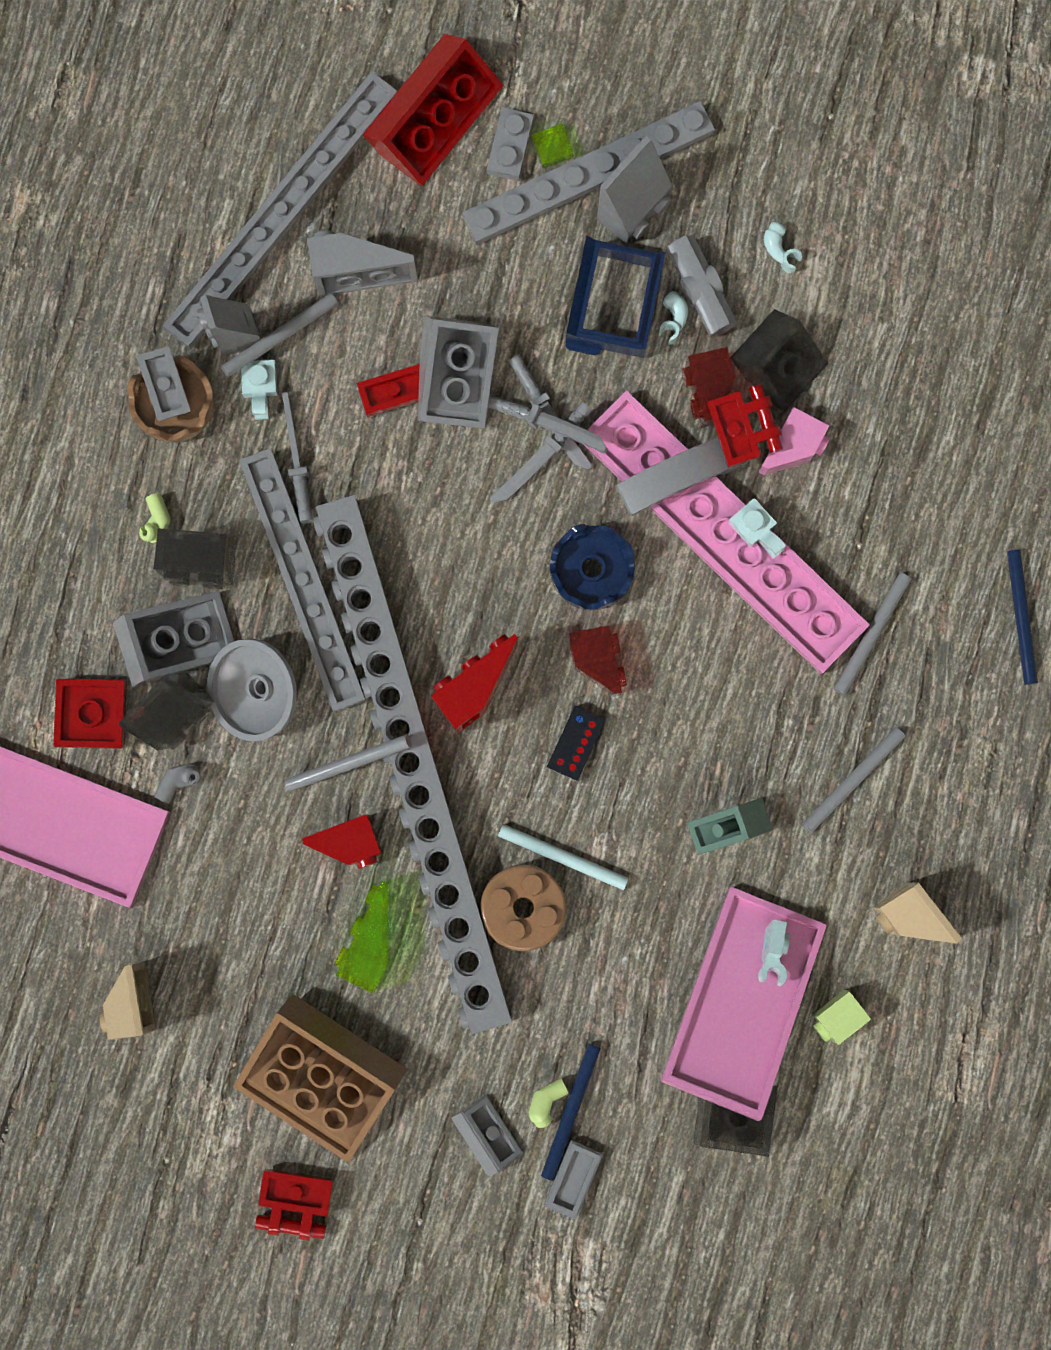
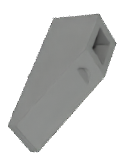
M209 295L200 297L203 308L198 309L197 313L201 326L206 331L208 339H211L213 347H220L224 356L246 350L261 340L256 320L249 304Z

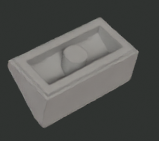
M484 1095L452 1117V1121L488 1176L499 1173L524 1154L487 1095Z

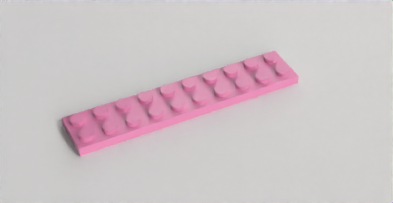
M627 390L587 429L601 437L607 447V452L601 453L584 445L622 482L657 463L688 450ZM716 476L670 496L660 504L649 508L820 674L824 673L870 625L785 542H783L786 545L784 551L774 559L759 542L750 548L728 523L729 519L746 505Z

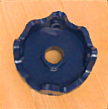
M576 525L557 542L552 551L550 576L553 586L567 603L576 608L601 610L612 606L627 593L634 577V552L631 545L614 529L608 526ZM590 559L598 561L602 567L601 573L597 577L586 576L582 570L584 562Z

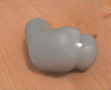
M183 764L169 768L154 797L169 804L177 788L192 786L199 782L201 775L198 768L192 764Z

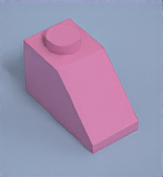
M793 407L781 429L782 436H779L783 450L774 453L769 451L758 473L768 475L808 463L814 454L821 456L830 440L829 437L825 436L829 425Z

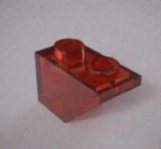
M728 347L690 355L687 357L686 367L682 368L685 387H691L694 399L690 400L692 416L694 420H700L701 428L708 427L712 421L707 402L728 395L734 384L735 375Z
M610 626L570 632L568 638L574 670L613 697L620 696L622 694L621 687L627 686L624 667H617L615 654L620 653L617 633L611 634Z

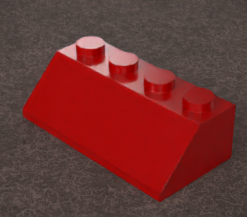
M444 34L363 133V136L385 160L418 185L423 186L504 85L465 38Z

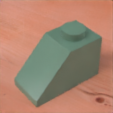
M762 797L687 823L698 855L773 830Z

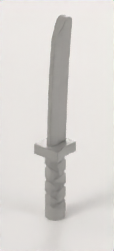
M520 354L510 359L511 367L515 370L514 372L519 377L521 384L532 400L530 401L531 408L533 404L539 405L544 413L558 418L548 402V394L544 393L542 395V391H540ZM567 438L561 444L563 450L574 465L589 470L592 466L575 441Z
M282 392L294 469H288V474L294 484L300 524H308L313 522L306 480L309 478V472L306 467H301L289 394L288 392Z
M491 396L489 399L488 408L525 419L531 428L537 429L538 426H541L601 453L607 452V447L600 436L565 420L544 413L539 405L533 404L532 408L529 409L526 406H520L517 403L503 400L496 396Z
M581 402L565 421L578 426L592 410L585 403ZM556 432L552 437L547 435L544 439L547 443L490 497V501L496 503L508 500L556 451L558 453L562 451L561 444L568 437Z

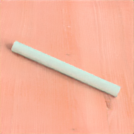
M505 824L502 825L498 837L621 890L625 889L629 878Z

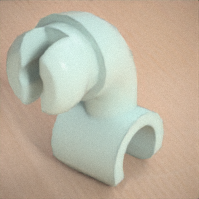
M772 222L768 230H765L764 245L771 257L781 263V267L785 272L793 273L796 267L789 264L787 258L792 257L797 261H801L802 254L797 249L783 250L782 237L786 229L782 224Z
M671 291L663 301V305L670 309L673 321L662 323L658 336H661L665 330H670L674 333L669 340V345L676 343L679 332L686 324L688 317L687 302L676 291Z

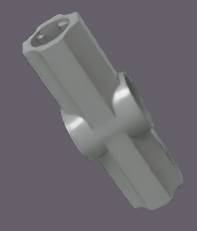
M693 234L676 239L667 246V251L681 277L680 284L688 303L692 307L695 306L710 338L728 332L736 326L737 322L723 296V286L718 273L712 265H708Z

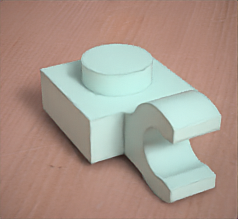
M275 360L252 361L241 369L242 394L244 398L252 397V414L255 415V420L269 419L268 396H278Z
M755 498L728 521L750 548L759 542L773 559L783 552L786 547L783 541L771 532L777 525V522Z
M773 919L766 927L761 957L763 963L758 973L759 982L763 983L767 979L768 971H774L777 974V986H782L787 979L786 968L780 962V957L782 954H787L790 944V934L785 933L787 922Z

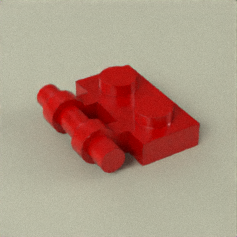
M762 384L749 388L753 401L745 404L743 403L740 391L707 402L728 468L761 457L757 444L767 441L770 453L783 450L779 437L782 436L780 426L775 425L770 407L773 405L770 396L765 395ZM757 412L763 430L753 433L748 414Z
M264 1169L258 1206L272 1209L270 1216L257 1215L255 1229L267 1230L269 1235L279 1236L280 1233L299 1235L301 1240L310 1241L311 1237L324 1239L326 1225L314 1224L313 1219L314 1215L328 1216L334 1179ZM283 1210L303 1213L302 1221L282 1219Z

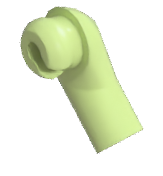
M154 493L145 498L151 512V517L144 526L140 527L139 534L141 539L146 542L155 543L161 540L171 523V517L161 493Z
M562 1078L546 1085L533 1094L528 1113L531 1122L536 1127H547L552 1120L550 1116L552 1103L569 1094Z

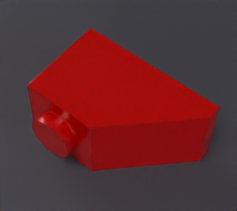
M368 814L302 838L305 846L344 864H357L358 869L377 863L376 856L383 854Z

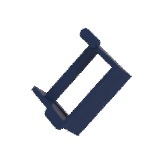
M586 235L566 331V348L570 351L594 356L600 354L601 350L644 358L666 252L658 253L598 241ZM598 256L650 267L636 339L583 328Z

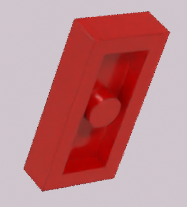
M420 364L356 383L367 418L418 402Z

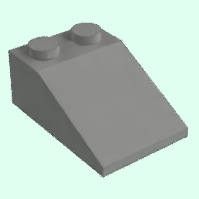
M645 136L600 186L597 220L626 245L633 237L638 240L650 226L648 220L655 213L661 215L672 201L670 198L672 183L652 140L648 136Z
M330 230L317 232L314 235L315 237L307 238L312 275L320 297L327 296L330 293L335 295L418 282L414 255Z
M424 316L420 346L418 421L485 429L498 327L489 323Z
M219 591L123 614L113 622L132 687L211 665L217 653L226 645L234 642Z

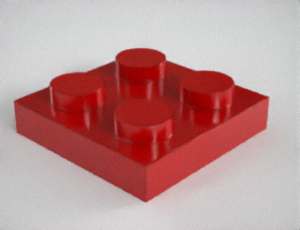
M56 679L53 747L124 749L127 681Z

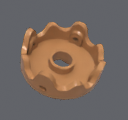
M176 355L173 359L191 412L158 422L142 372L131 376L127 385L129 411L134 421L148 436L167 443L182 442L199 434L207 426L215 406L214 392L206 375L191 360L180 355Z
M515 865L500 871L488 882L480 903L481 918L487 932L498 944L515 951H532L550 943L559 934L566 917V899L560 884L550 873L532 865ZM519 898H528L533 903V913L527 918H520L513 911V905Z

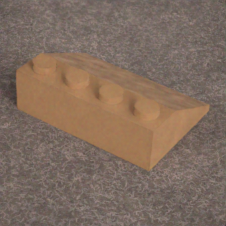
M292 993L276 1013L233 1087L349 1163L408 1069Z

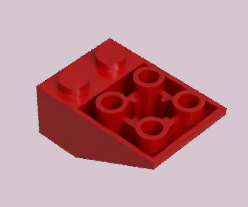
M506 634L500 636L489 645L490 652L480 659L478 655L473 656L461 666L463 671L454 679L448 675L433 686L435 693L431 697L457 734L486 713L518 647V637L516 634L509 638Z

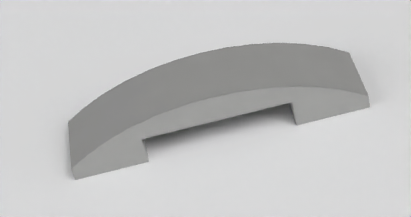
M716 438L657 463L617 484L616 488L630 516H633L660 504L670 496L710 478L720 477L742 467L748 461L728 468L719 439Z

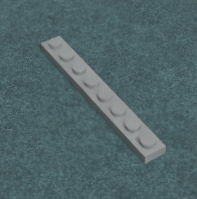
M701 101L474 206L462 212V217L477 246L600 188L602 183L645 136L652 140L660 159L713 135L715 128Z
M270 448L240 459V464L333 712L335 713L366 701L272 449Z

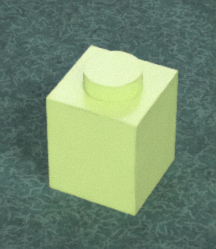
M847 990L840 992L812 1014L817 1021L813 1027L825 1042L831 1039L837 1045H840L871 1020L850 991Z

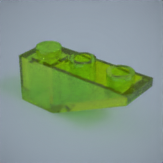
M381 881L379 886L373 884L364 902L370 906L364 918L359 915L357 916L349 932L350 935L354 936L349 949L342 947L334 963V966L339 968L336 976L372 994L376 992L391 961L390 883L386 881Z

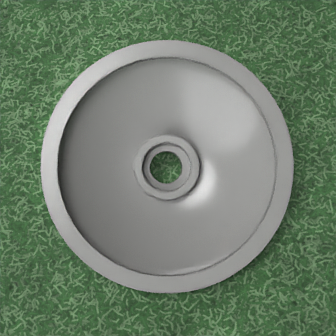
M258 639L237 640L223 647L211 663L207 679L209 703L215 717L229 733L246 741H262L276 736L288 725L296 706V682L290 665L275 647Z

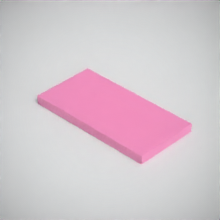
M0 746V858L132 908L170 812Z
M730 887L723 902L660 1082L757 1121L762 1120L827 925ZM773 919L787 922L785 933L790 934L788 952L780 957V962L787 971V979L782 986H777L778 976L774 971L767 972V979L763 983L758 980V973L763 963L761 957L765 930Z

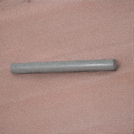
M330 293L221 365L225 375L230 377L337 306L338 302L334 295Z
M899 573L834 687L836 692L846 696L911 581V578L906 574Z
M895 727L801 825L812 834L906 737L905 734Z
M406 734L285 779V787L291 792L411 748V740Z

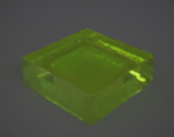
M563 124L531 134V140L542 169L573 158L574 153Z

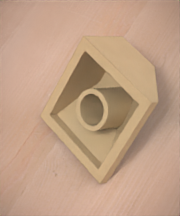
M904 883L874 907L879 914L875 919L887 934L893 932L894 935L956 944L963 940L919 883Z
M145 962L124 966L103 1004L104 1012H100L99 1016L100 1026L103 1033L107 1032L108 1040L142 1036L156 1030Z

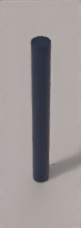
M1021 550L1007 551L1024 685L1038 684Z
M587 1045L541 1177L551 1181L555 1179L601 1050L597 1046Z

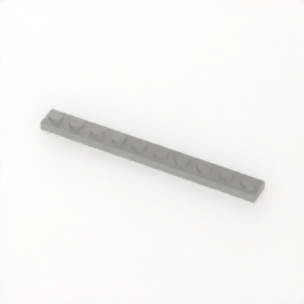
M371 71L163 324V328L191 350L205 333L197 313L198 309L203 308L200 297L209 295L232 300L364 139L363 133L398 92L396 89Z

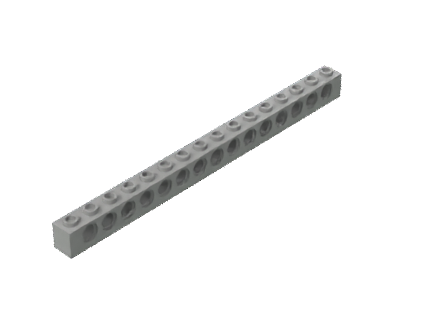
M355 495L315 506L318 516L312 518L318 537L324 536L328 547L322 549L327 569L334 568L337 578L336 581L331 582L336 600H343L346 608V613L341 614L346 633L353 632L356 645L350 646L356 666L362 664L366 677L360 679L365 698L372 697L375 710L370 711L375 731L381 729L384 740L387 742L394 739L391 735V728L396 722H406L410 727L408 736L412 747L386 756L383 760L385 763L391 762L395 775L389 776L394 796L401 795L404 808L399 809L400 818L404 829L411 828L414 841L408 842L413 861H420L424 874L418 875L423 894H430L434 907L428 908L433 928L440 927L443 940L438 942L443 962L450 960L453 974L448 975V980L453 995L460 994L463 1007L458 1008V1014L463 1029L469 1027L472 1035L512 1023L358 501ZM341 529L350 530L352 532L350 541L346 544L334 542V536L337 531ZM350 561H358L361 563L359 574L353 577L346 576L343 572L344 566ZM359 593H367L371 596L369 606L364 609H357L353 606V599ZM368 625L380 627L381 633L379 638L372 642L364 640L362 633L365 627ZM378 657H386L390 660V668L384 674H376L372 670V663ZM388 689H395L400 693V700L393 707H387L382 704V695ZM407 754L417 755L420 761L418 769L411 773L404 772L401 768V760ZM418 786H423L429 791L427 803L421 806L414 805L410 799L412 790ZM427 819H434L439 825V832L432 839H426L420 833V826ZM436 852H443L449 858V865L442 872H436L430 866V858ZM445 885H453L459 892V898L453 905H446L440 900L439 893ZM455 918H462L468 923L469 931L463 938H456L449 931V925ZM473 952L477 955L479 964L475 970L465 971L461 968L459 957L462 953ZM481 985L487 989L489 998L485 1003L475 1004L470 1000L469 990L473 986Z

